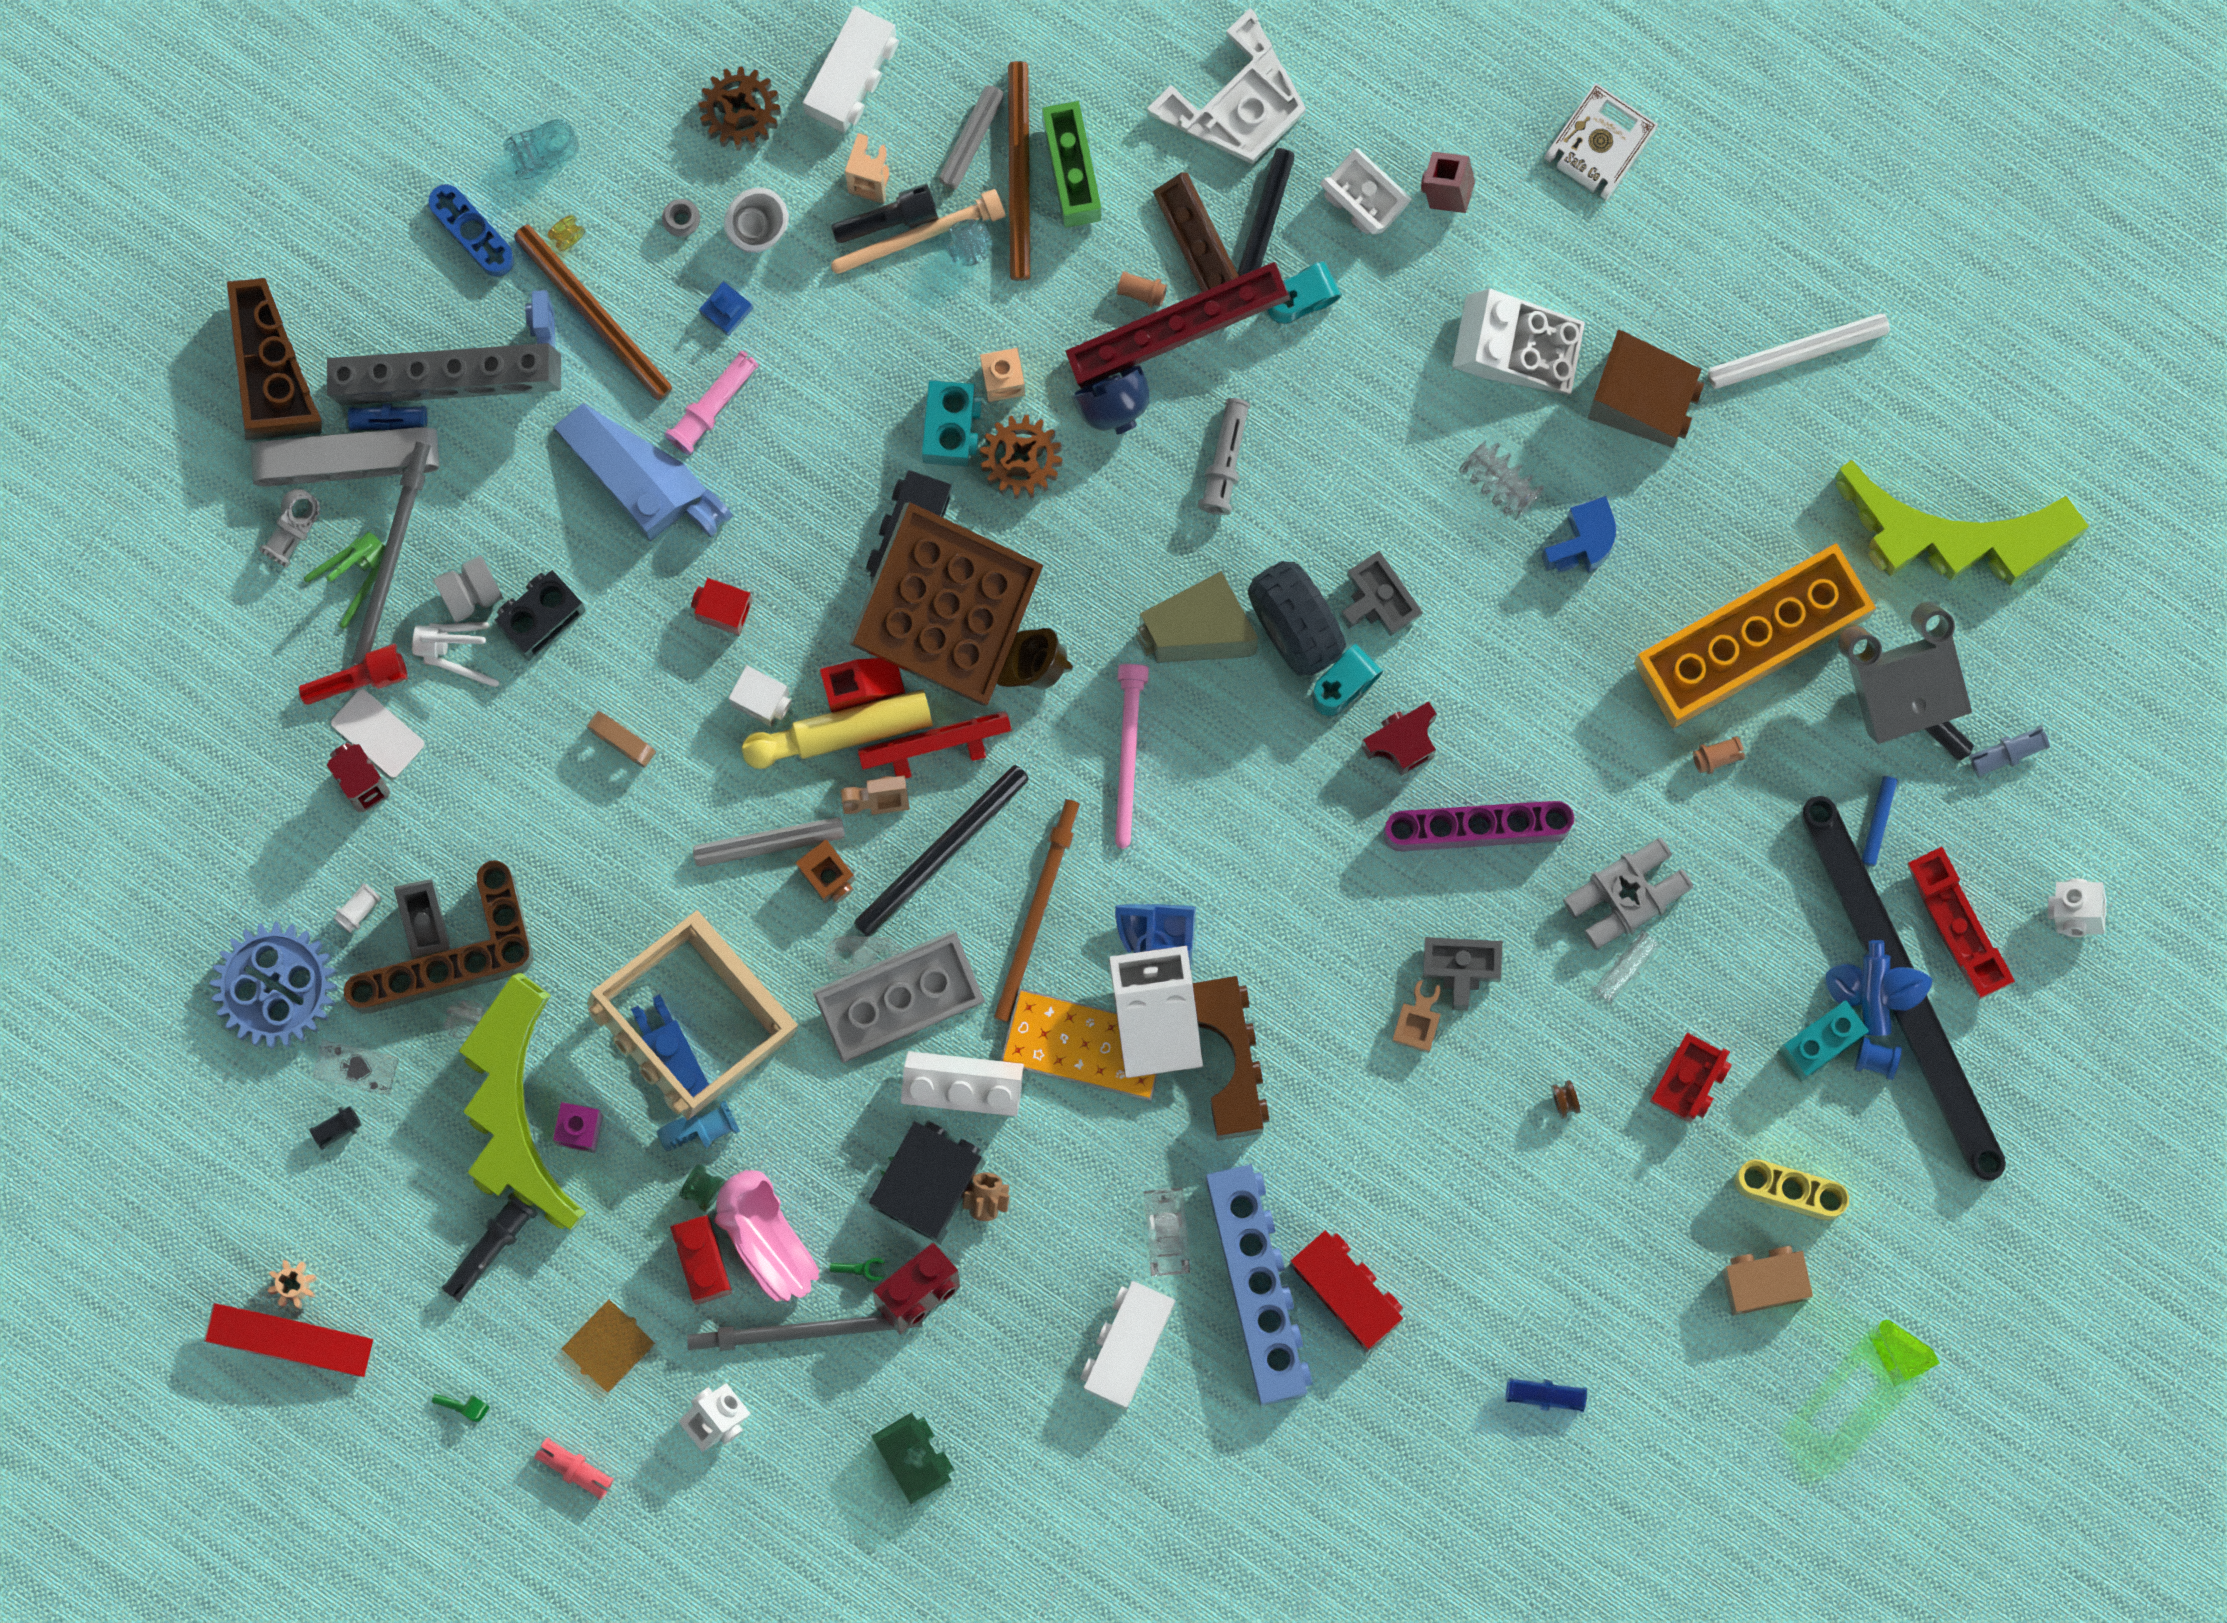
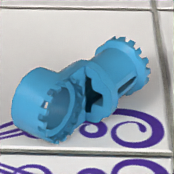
M726 1101L720 1103L719 1108L701 1117L694 1115L689 1120L685 1117L679 1118L661 1127L656 1133L664 1150L667 1152L672 1150L671 1146L673 1149H676V1144L681 1147L683 1143L687 1144L688 1141H692L697 1136L700 1137L706 1149L711 1146V1141L729 1132L736 1134L740 1132V1129L734 1117L729 1118L732 1116V1113Z

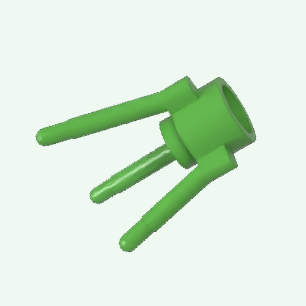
M367 532L361 539L356 538L347 548L304 577L305 582H310L341 561L343 562L327 575L326 579L328 582L335 580L353 564L364 572L368 568L372 569L340 622V628L342 629L348 626L375 582L385 550L383 543L370 532Z

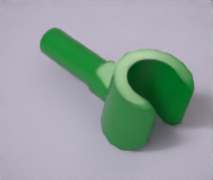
M871 1258L865 1264L830 1263V1272L863 1275L864 1279L868 1282L874 1283L882 1280L884 1277L871 1276L868 1272L869 1265L872 1263L884 1265L885 1262L880 1258Z
M434 1394L432 1398V1403L453 1409L474 1422L481 1421L490 1408L489 1405L473 1395L470 1396L465 1405L457 1400Z

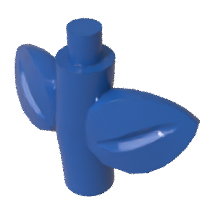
M1871 940L1869 941V955L1863 956L1862 970L1852 964L1835 966L1826 973V984L1831 996L1839 1004L1847 1000L1851 1007L1861 1005L1863 1022L1869 1030L1866 1035L1884 1036L1892 1033L1889 1008L1903 1011L1914 1008L1928 994L1932 986V978L1924 972L1909 967L1890 969V956L1885 955L1884 941Z

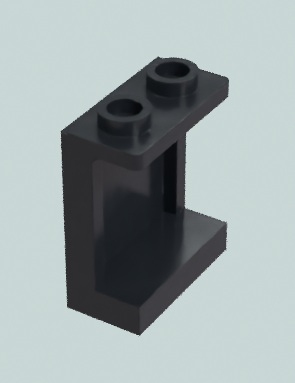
M914 1121L868 1203L874 1210L941 1245L948 1233L946 1227L962 1200L964 1192L967 1191L978 1169H983L985 1161L979 1156L981 1149L972 1143L960 1139L957 1144L945 1137L947 1131L930 1121H926L923 1126Z

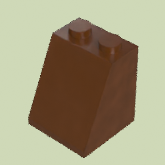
M1618 330L1587 419L1674 448L1678 437L1685 439L1692 417L1686 416V412L1690 402L1697 404L1704 386L1703 382L1698 381L1701 369L1631 334Z

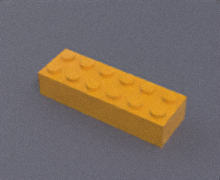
M1835 543L1639 653L1634 665L1670 726L1674 729L1841 635L1845 629L1857 626L1869 619L1876 607L1840 547Z

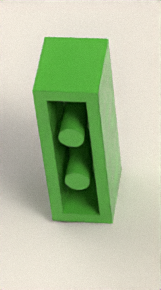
M1079 101L1043 107L1042 122L1064 228L1101 221V203Z

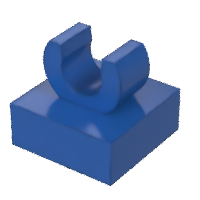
M723 281L699 308V312L727 336H730L751 312L753 305Z

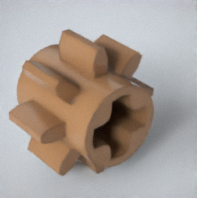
M988 1172L979 1173L974 1176L973 1183L964 1192L962 1208L969 1209L970 1215L976 1220L992 1221L998 1217L999 1211H1008L1009 1185H1002V1179L996 1174Z

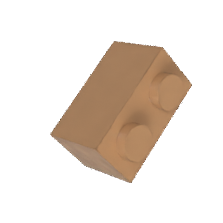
M1791 1246L1769 1250L1768 1258L1754 1260L1753 1254L1730 1258L1731 1265L1726 1266L1722 1272L1732 1316L1811 1299L1813 1294L1803 1250L1792 1252Z

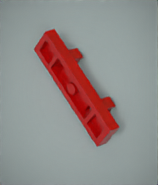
M1004 710L858 748L857 751L862 770L892 762L896 777L905 776L906 779L912 777L907 758L967 743L971 760L983 759L987 756L982 739L1010 732L1012 729L1008 714Z

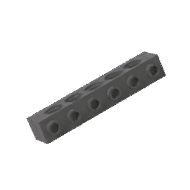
M549 343L327 358V396L340 405L561 391V353Z

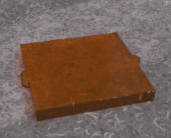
M608 1299L561 1349L581 1367V1374H588L609 1393L656 1343L636 1325L637 1320L634 1317L629 1318Z

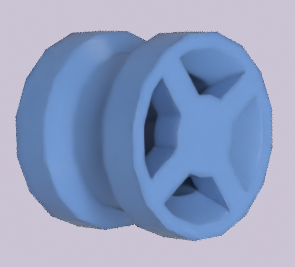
M708 489L702 493L701 501L696 505H690L685 510L690 519L709 537L717 533V526L720 523L728 522L733 517V514L726 505Z

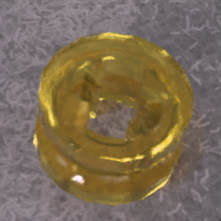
M574 215L561 219L548 231V238L557 241L556 248L559 251H564L573 246L586 232L583 226L576 225L577 218Z

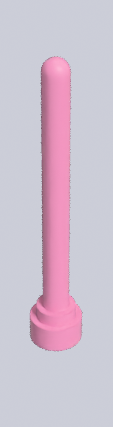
M1139 664L1118 665L1117 681L1121 682V689L1124 690L1115 843L1121 849L1127 848L1131 842L1140 691L1144 690V684L1148 683L1149 667Z

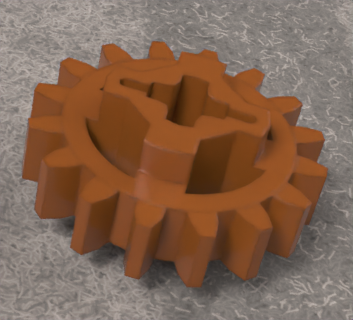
M1024 415L1022 423H1016L1014 417L1009 416V426L1004 428L1002 424L997 422L995 423L997 434L994 436L986 433L984 436L986 443L990 447L980 448V456L989 460L981 463V469L984 472L992 471L987 477L989 485L999 481L1000 494L1003 495L1010 488L1013 489L1014 499H1018L1021 491L1024 490L1027 491L1030 498H1033L1035 487H1039L1046 492L1048 490L1046 479H1058V473L1053 467L1062 466L1063 459L1054 454L1062 451L1061 442L1051 443L1055 437V431L1050 429L1044 433L1043 420L1040 419L1035 425H1031L1029 415ZM1016 434H1027L1031 435V437H1017ZM1001 444L1006 453L1005 457L997 464L996 452ZM1046 449L1047 461L1041 470L1037 458ZM1019 451L1020 454L1024 455L1028 452V461L1025 463L1021 459L1015 461L1014 453ZM1012 476H1022V477H1026L1027 479H1026V480H1016V479H1012L1011 477H1012Z

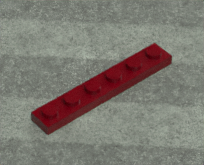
M1272 262L1065 350L1077 384L1080 388H1083L1291 300L1276 262Z

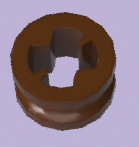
M1571 1080L1565 1081L1563 1087H1558L1557 1084L1551 1086L1554 1102L1561 1119L1566 1118L1569 1112H1574L1575 1115L1581 1113L1578 1097Z

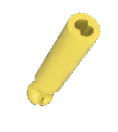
M924 689L795 721L792 723L791 729L773 734L754 732L743 741L741 749L744 761L749 766L756 769H766L776 760L798 754L802 759L931 727L933 723Z

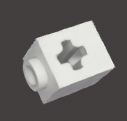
M746 665L728 698L732 707L772 727L776 718L779 720L784 718L792 701L788 698L789 690L786 685Z

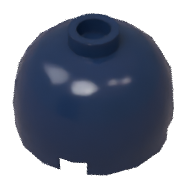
M1133 366L1121 371L1122 378L1120 375L1107 377L1077 390L1075 395L1071 397L1083 421L1092 428L1101 431L1114 429L1117 435L1137 426L1135 419L1145 412L1149 404V387L1141 366Z

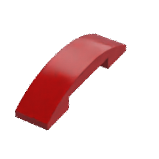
M1939 847L1908 862L1907 865L1937 931L1959 970L1978 998L1982 999L2015 983L1998 948H1993L1960 887V878L1944 848Z

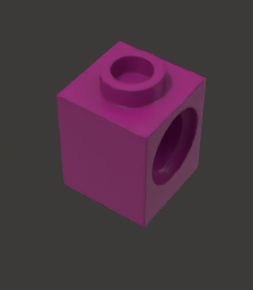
M561 1102L553 1141L560 1147L595 1153L603 1114L599 1109Z

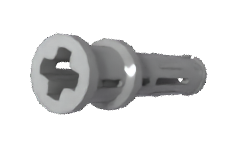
M1238 398L1226 399L1213 465H1209L1205 470L1204 476L1207 478L1204 497L1198 501V508L1207 513L1230 515L1232 511V506L1229 504L1233 485L1237 484L1239 480L1235 467L1248 409L1250 408V403Z

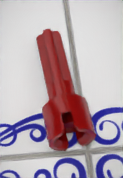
M395 643L365 654V658H363V663L300 685L298 687L300 698L305 705H309L370 684L379 690L407 680L408 673L402 654L396 653L397 645Z

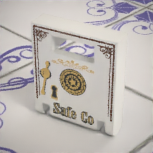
M1595 83L1552 144L1544 159L1551 163L1558 152L1561 151L1564 155L1556 168L1593 193L1603 179L1608 184L1603 188L1600 197L1607 201L1657 130L1658 124ZM1606 103L1636 122L1630 132L1601 114Z

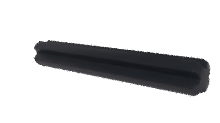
M1277 148L1275 150L1237 272L1238 276L1261 268L1295 159L1294 152L1284 148Z

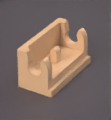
M858 133L845 169L848 193L884 204L886 200L885 188L889 179V168L887 165H884L887 157L886 147L881 145L877 158L871 159V156L866 155L868 136Z

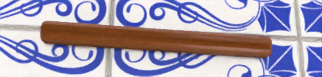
M1014 61L1008 65L1010 278L1014 281H1026L1030 278L1028 64L1023 61Z
M528 224L518 229L514 234V238L521 248L651 395L658 401L665 398L672 391L669 381L537 232Z

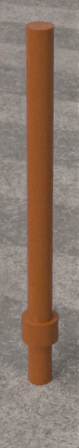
M1065 799L1057 826L1051 829L1047 841L1051 845L996 1008L994 1018L997 1020L1009 1022L1064 851L1070 848L1074 836L1071 830L1080 803Z

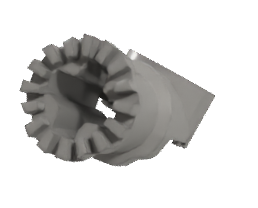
M303 489L289 491L281 502L282 513L276 521L278 527L267 544L261 545L258 550L266 556L269 555L271 559L274 556L275 562L288 568L290 565L288 559L301 540H306L308 537L307 533L317 520V515H320L318 500ZM299 499H307L309 503L307 512L300 517H294L292 514L293 504Z

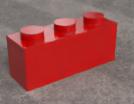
M1324 1230L1291 1259L1289 1265L1359 1345L1368 1352L1402 1322L1404 1318L1399 1312L1403 1310V1307L1389 1291L1383 1295L1373 1284L1377 1280L1376 1276L1363 1262L1358 1266L1347 1255L1351 1248L1338 1233L1331 1236Z

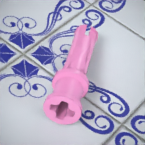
M740 350L737 357L698 403L689 404L685 408L686 414L673 429L668 428L664 433L665 437L683 453L691 455L694 451L693 445L706 430L711 431L715 426V416L753 371L759 367L752 357L746 358L748 356L746 352Z

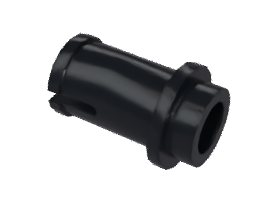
M342 1106L339 1107V1113L309 1129L321 1150L350 1132L353 1135L356 1134V1129L362 1126L360 1119L351 1106L345 1109Z

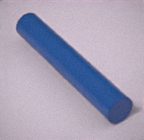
M1882 777L1861 859L1863 864L1875 867L1898 781L1893 777Z

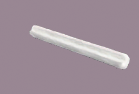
M1880 313L1711 367L1708 371V378L1712 387L1718 389L1887 335L1890 330L1889 322L1885 314Z

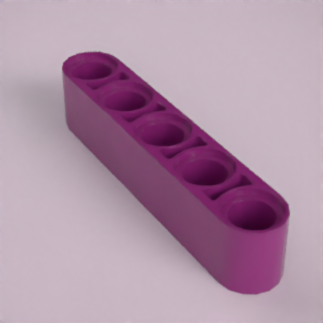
M1562 801L1405 810L1395 812L1388 818L1384 828V839L1389 848L1401 852L1556 842L1568 836L1574 824V813L1571 807ZM1550 813H1559L1564 817L1566 826L1559 830L1552 829L1546 824L1545 817ZM1514 815L1521 816L1526 820L1528 827L1522 832H1514L1508 827L1507 819ZM1473 818H1482L1488 823L1489 831L1482 835L1475 834L1469 829L1468 822ZM1437 820L1444 821L1450 826L1451 832L1445 837H1437L1431 832L1430 824ZM1397 823H1405L1411 828L1412 836L1405 840L1397 839L1392 834L1391 828Z

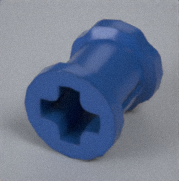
M1863 1037L1854 1070L1861 1072L1863 1069L1886 1075L1887 1080L1893 1081L1900 1061L1902 1047L1895 1046L1893 1049L1870 1043V1038Z

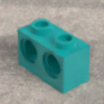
M929 380L922 447L923 463L969 467V456H977L978 433H972L973 419H980L982 396H975V384ZM957 398L962 400L965 406L961 411L951 413L944 408V404L950 399ZM948 435L957 436L961 440L959 447L953 450L943 448L940 442Z
M1845 1000L1783 1044L1778 1052L1800 1082H1802L1861 1040L1869 1030L1847 1000Z

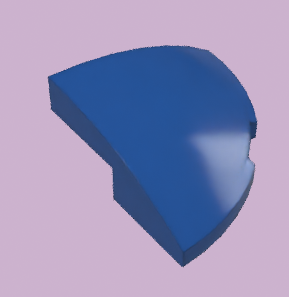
M1124 904L1115 906L1117 929L1127 952L1133 950L1134 953L1187 946L1191 970L1196 906L1166 904Z

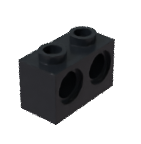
M553 570L546 575L540 573L535 576L526 586L528 591L517 601L512 598L504 603L497 611L499 616L494 620L499 630L528 661L586 611L581 600ZM556 592L562 595V600L558 606L547 608L542 605L543 598L548 593ZM527 617L533 620V626L528 632L517 633L513 630L514 624L518 619Z

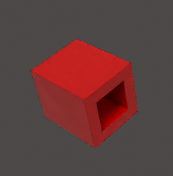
M707 577L704 588L701 586L697 587L691 602V608L695 609L694 614L698 622L740 636L753 599L751 592Z

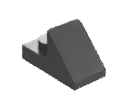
M433 879L394 887L412 958L449 950L450 942L441 912L440 895Z

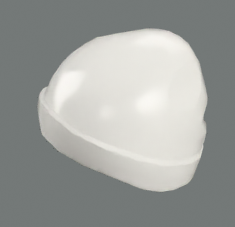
M751 188L738 194L729 204L724 216V230L729 241L737 248L752 253L762 252L774 246L781 239L788 226L789 214L786 204L777 193L767 188Z

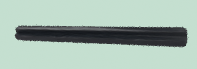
M1013 765L855 919L854 924L856 928L868 937L880 927L1028 782L1029 778L1026 772L1018 765Z

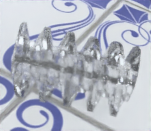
M1484 441L1464 461L1459 468V473L1465 475L1473 471L1470 478L1472 485L1485 481L1481 494L1487 496L1495 492L1492 504L1499 506L1507 502L1503 515L1509 517L1517 513L1514 520L1516 522L1535 504L1545 486L1541 484L1531 489L1529 486L1534 476L1529 474L1520 479L1518 475L1523 465L1519 463L1509 468L1507 465L1512 455L1507 453L1498 458L1496 454L1501 444L1497 442L1487 447L1485 445L1486 441Z

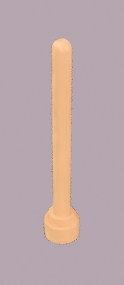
M995 188L981 194L982 198L975 200V205L837 258L831 263V269L833 272L840 274L980 218L983 221L990 219L991 222L1004 218L1006 214Z

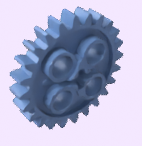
M274 922L271 933H268L262 924H258V935L254 937L247 929L243 930L245 941L242 944L233 938L230 939L231 945L235 949L232 954L220 951V955L226 960L225 965H213V969L221 974V979L210 981V985L221 989V992L212 996L211 999L214 1003H224V1006L216 1012L220 1018L231 1016L225 1025L226 1028L231 1031L241 1026L237 1037L243 1041L252 1034V1044L256 1047L260 1045L263 1038H266L270 1049L275 1048L277 1039L280 1038L287 1048L290 1047L291 1036L296 1035L298 1039L304 1042L305 1034L303 1030L309 1028L317 1033L319 1030L314 1023L316 1018L326 1021L329 1019L322 1010L323 1007L335 1006L336 1004L327 996V993L338 990L336 984L328 982V979L335 976L337 971L334 968L324 967L331 961L332 957L329 953L317 955L323 947L322 943L318 940L308 945L311 934L308 931H304L297 938L296 927L292 924L285 933H282L281 925L278 922ZM268 950L276 951L278 954L276 964L270 968L260 967L259 959L261 955ZM250 966L274 982L278 980L286 990L301 997L304 1000L303 1004H296L277 990L273 989L270 992V989L262 981L246 973L245 968ZM300 970L309 971L310 981L305 987L295 988L292 986V978L296 972ZM246 983L256 984L257 992L251 1000H239L238 992L242 985ZM276 1004H288L289 1014L284 1020L274 1021L271 1019V1010Z

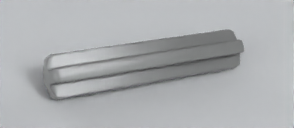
M992 85L985 86L939 176L940 183L944 186L957 189L1003 100V92Z

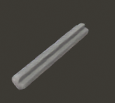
M836 817L695 845L693 847V855L696 865L702 867L818 844L826 839L827 841L839 840L845 837L842 819Z

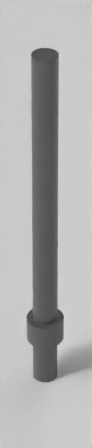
M416 441L408 471L404 470L401 477L400 485H403L352 659V662L356 664L363 663L365 654L371 652L418 490L422 491L426 476L422 474L431 446Z
M883 1315L738 1330H734V1326L719 1327L718 1332L688 1334L687 1343L688 1350L719 1347L720 1351L736 1350V1345L895 1329ZM922 1321L909 1328L923 1327Z

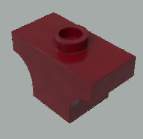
M1429 701L1404 716L1401 711L1394 713L1381 722L1383 728L1362 740L1361 747L1368 759L1383 757L1390 760L1402 776L1435 756L1436 749L1428 736V728L1435 722L1437 713Z

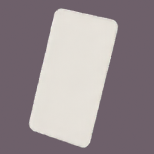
M364 689L358 690L331 720V725L352 744H360L368 758L390 777H397L424 747V741Z

